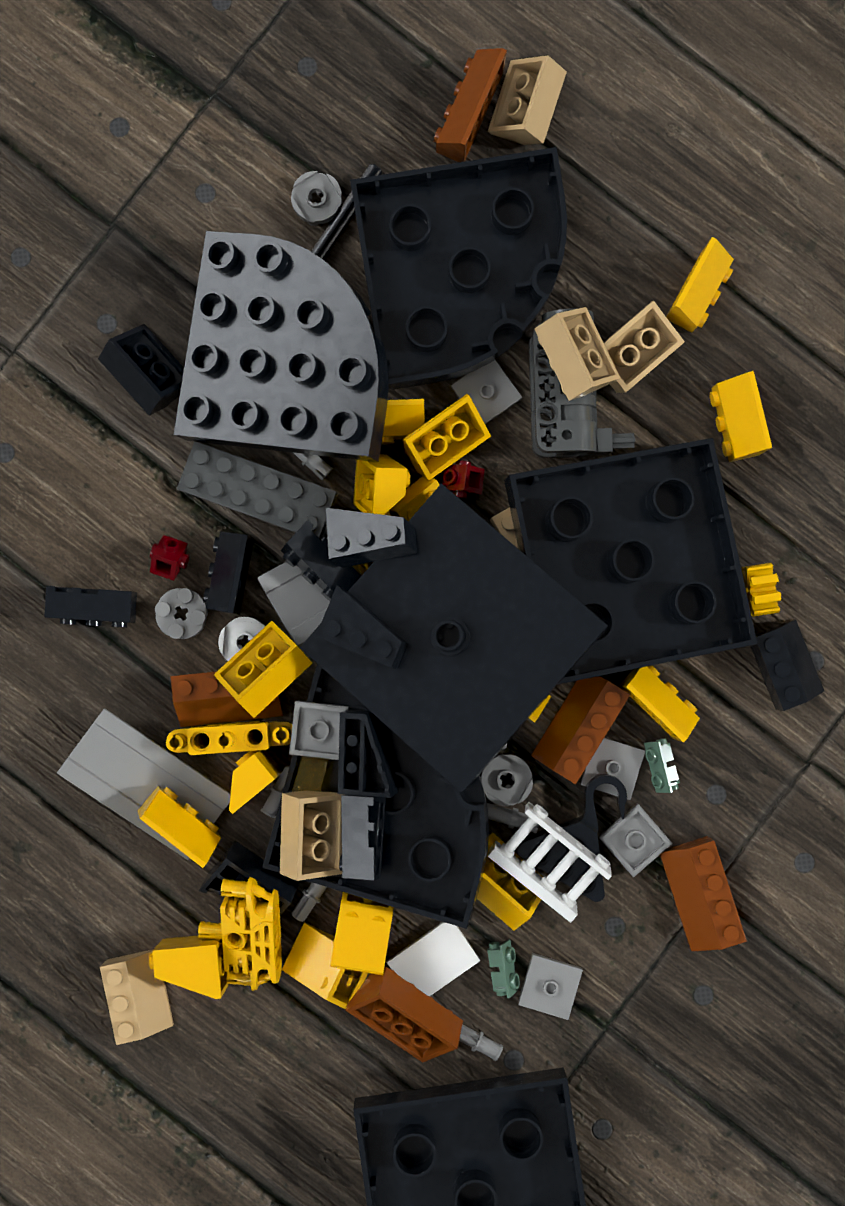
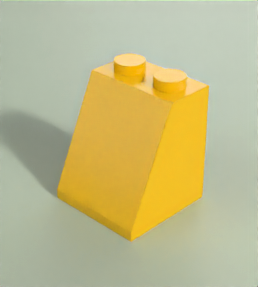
M198 936L162 939L149 955V967L151 970L154 969V978L214 999H221L229 985L226 980L227 972H224L222 940L201 939Z

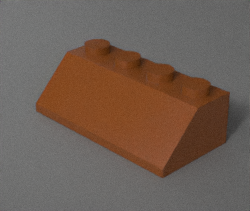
M503 48L479 49L476 51L474 58H468L464 68L466 76L463 82L458 81L454 91L456 99L453 105L448 104L444 114L445 124L443 128L438 127L433 142H436V153L457 162H465L503 76L507 50Z
M217 671L170 676L173 704L180 727L283 716L281 693L253 718L214 676Z
M600 676L577 680L531 756L576 784L631 694Z
M706 836L668 848L660 854L661 861L690 950H722L747 942L715 841Z
M387 967L384 968L383 975L370 974L346 1005L345 1011L421 1062L428 1061L458 1048L463 1020L457 1017L451 1010L437 1003L432 997L417 989L414 984L407 982L397 975L394 970Z

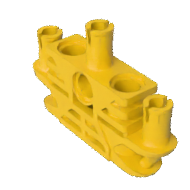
M252 721L209 724L207 726L177 729L168 734L166 747L175 753L188 752L189 755L267 750L271 746L290 744L292 724L278 721ZM254 729L262 733L261 742L254 739ZM203 733L209 737L208 745L202 741Z
M249 877L248 881L223 879L221 891L224 892H221V896H225L220 906L221 923L201 921L198 928V937L201 939L222 940L224 972H227V984L251 986V990L254 991L258 989L259 985L267 983L269 980L273 984L278 983L282 970L278 891L273 889L272 894L267 892L252 877Z

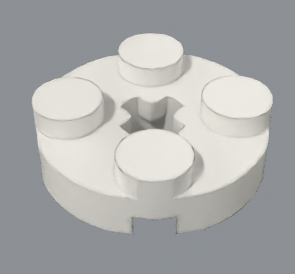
M238 617L232 620L221 630L218 644L221 654L229 661L243 648L242 645H238V640L243 639L244 635H247L248 640H251L265 625L251 617Z

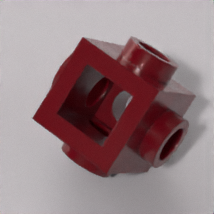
M457 460L455 465H450L444 470L442 484L459 499H467V495H482L485 469L471 466V462Z
M163 535L159 543H154L150 552V573L174 581L181 568L185 569L188 565L190 555L186 554L188 543Z

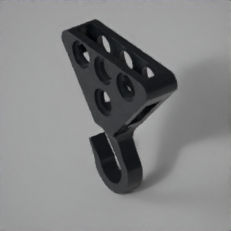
M609 774L597 775L587 783L584 790V812L580 817L558 824L572 837L582 840V845L596 856L600 852L597 836L599 828L593 800L595 789L602 784H611L616 787L618 792L617 802L622 819H624L627 801L625 786L618 778ZM544 829L527 835L517 847L518 854L527 860L534 849L550 833ZM558 840L536 866L550 874L555 865L565 857L570 849ZM578 857L559 880L573 888L578 878L584 875L591 866ZM600 873L582 893V895L594 902H599L605 897L603 876Z

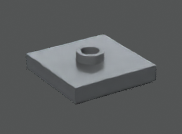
M496 360L474 372L468 373L451 385L452 390L459 399L466 394L470 395L485 425L522 399V396Z
M295 701L289 754L339 760L340 712L348 710L349 706Z
M604 738L585 768L580 785L586 786L597 775L609 774L622 782L627 791V800H631L645 750ZM602 784L596 788V790L618 796L616 787L611 784Z
M638 803L624 814V819L620 817L598 836L632 877H635L673 844Z
M532 953L518 1005L568 1020L583 969Z

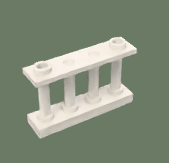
M528 802L525 805V814L529 816L528 819L506 844L503 843L501 845L495 841L489 848L488 857L571 923L578 915L576 899L600 873L607 880L611 878L610 862L601 854L596 856L547 817V811L540 805L536 804L534 806ZM538 823L550 834L527 860L521 861L514 855V850ZM559 840L570 851L547 877L544 876L542 878L535 872L534 867ZM580 857L591 867L568 893L562 894L556 889L555 883L575 860Z

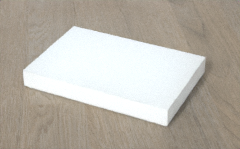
M441 922L388 959L387 964L397 975L407 982L414 984L417 989L427 996H431L477 964L480 958L458 926Z

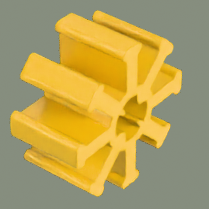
M765 563L741 567L751 616L779 613L780 607L777 601H781V592L776 590V584L779 582L777 573L773 574V564Z

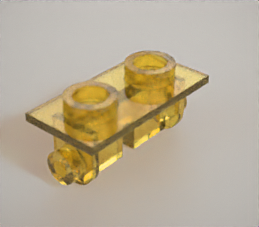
M302 756L292 792H320L329 759Z

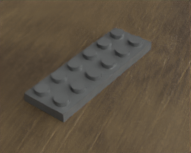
M194 441L177 486L179 491L295 533L309 520L314 525L311 530L320 539L327 525L326 508H333L338 495L336 491Z

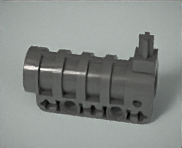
M576 308L559 309L546 312L542 315V323L548 320L549 318L553 317L557 313L574 310ZM588 310V312H589V314H590V316H591V318H592V320H593V322H594V313H593L592 311ZM534 330L528 347L532 451L535 456L543 459L576 458L592 455H609L613 452V449H634V433L612 434V428H597L596 391L577 399L568 400L561 389V384L555 371L549 364V359L544 358V356H547L544 348L539 350L542 346ZM539 363L545 364L548 368L540 367ZM548 381V384H544V390L540 389L543 383ZM540 414H546L550 421H544Z

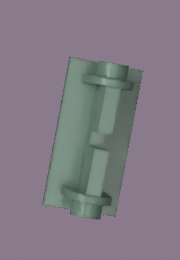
M666 738L657 739L655 742H644L645 757L649 762L652 774L651 781L656 793H672V790L679 789L678 784L680 780L676 766H667L666 763L674 760L671 744L667 742Z
M507 939L501 945H499V942H491L487 949L490 967H499L500 970L491 972L493 991L496 992L497 996L507 995V998H510L518 991L520 985L519 975L515 973L514 966L516 959L515 949L511 947L510 939Z

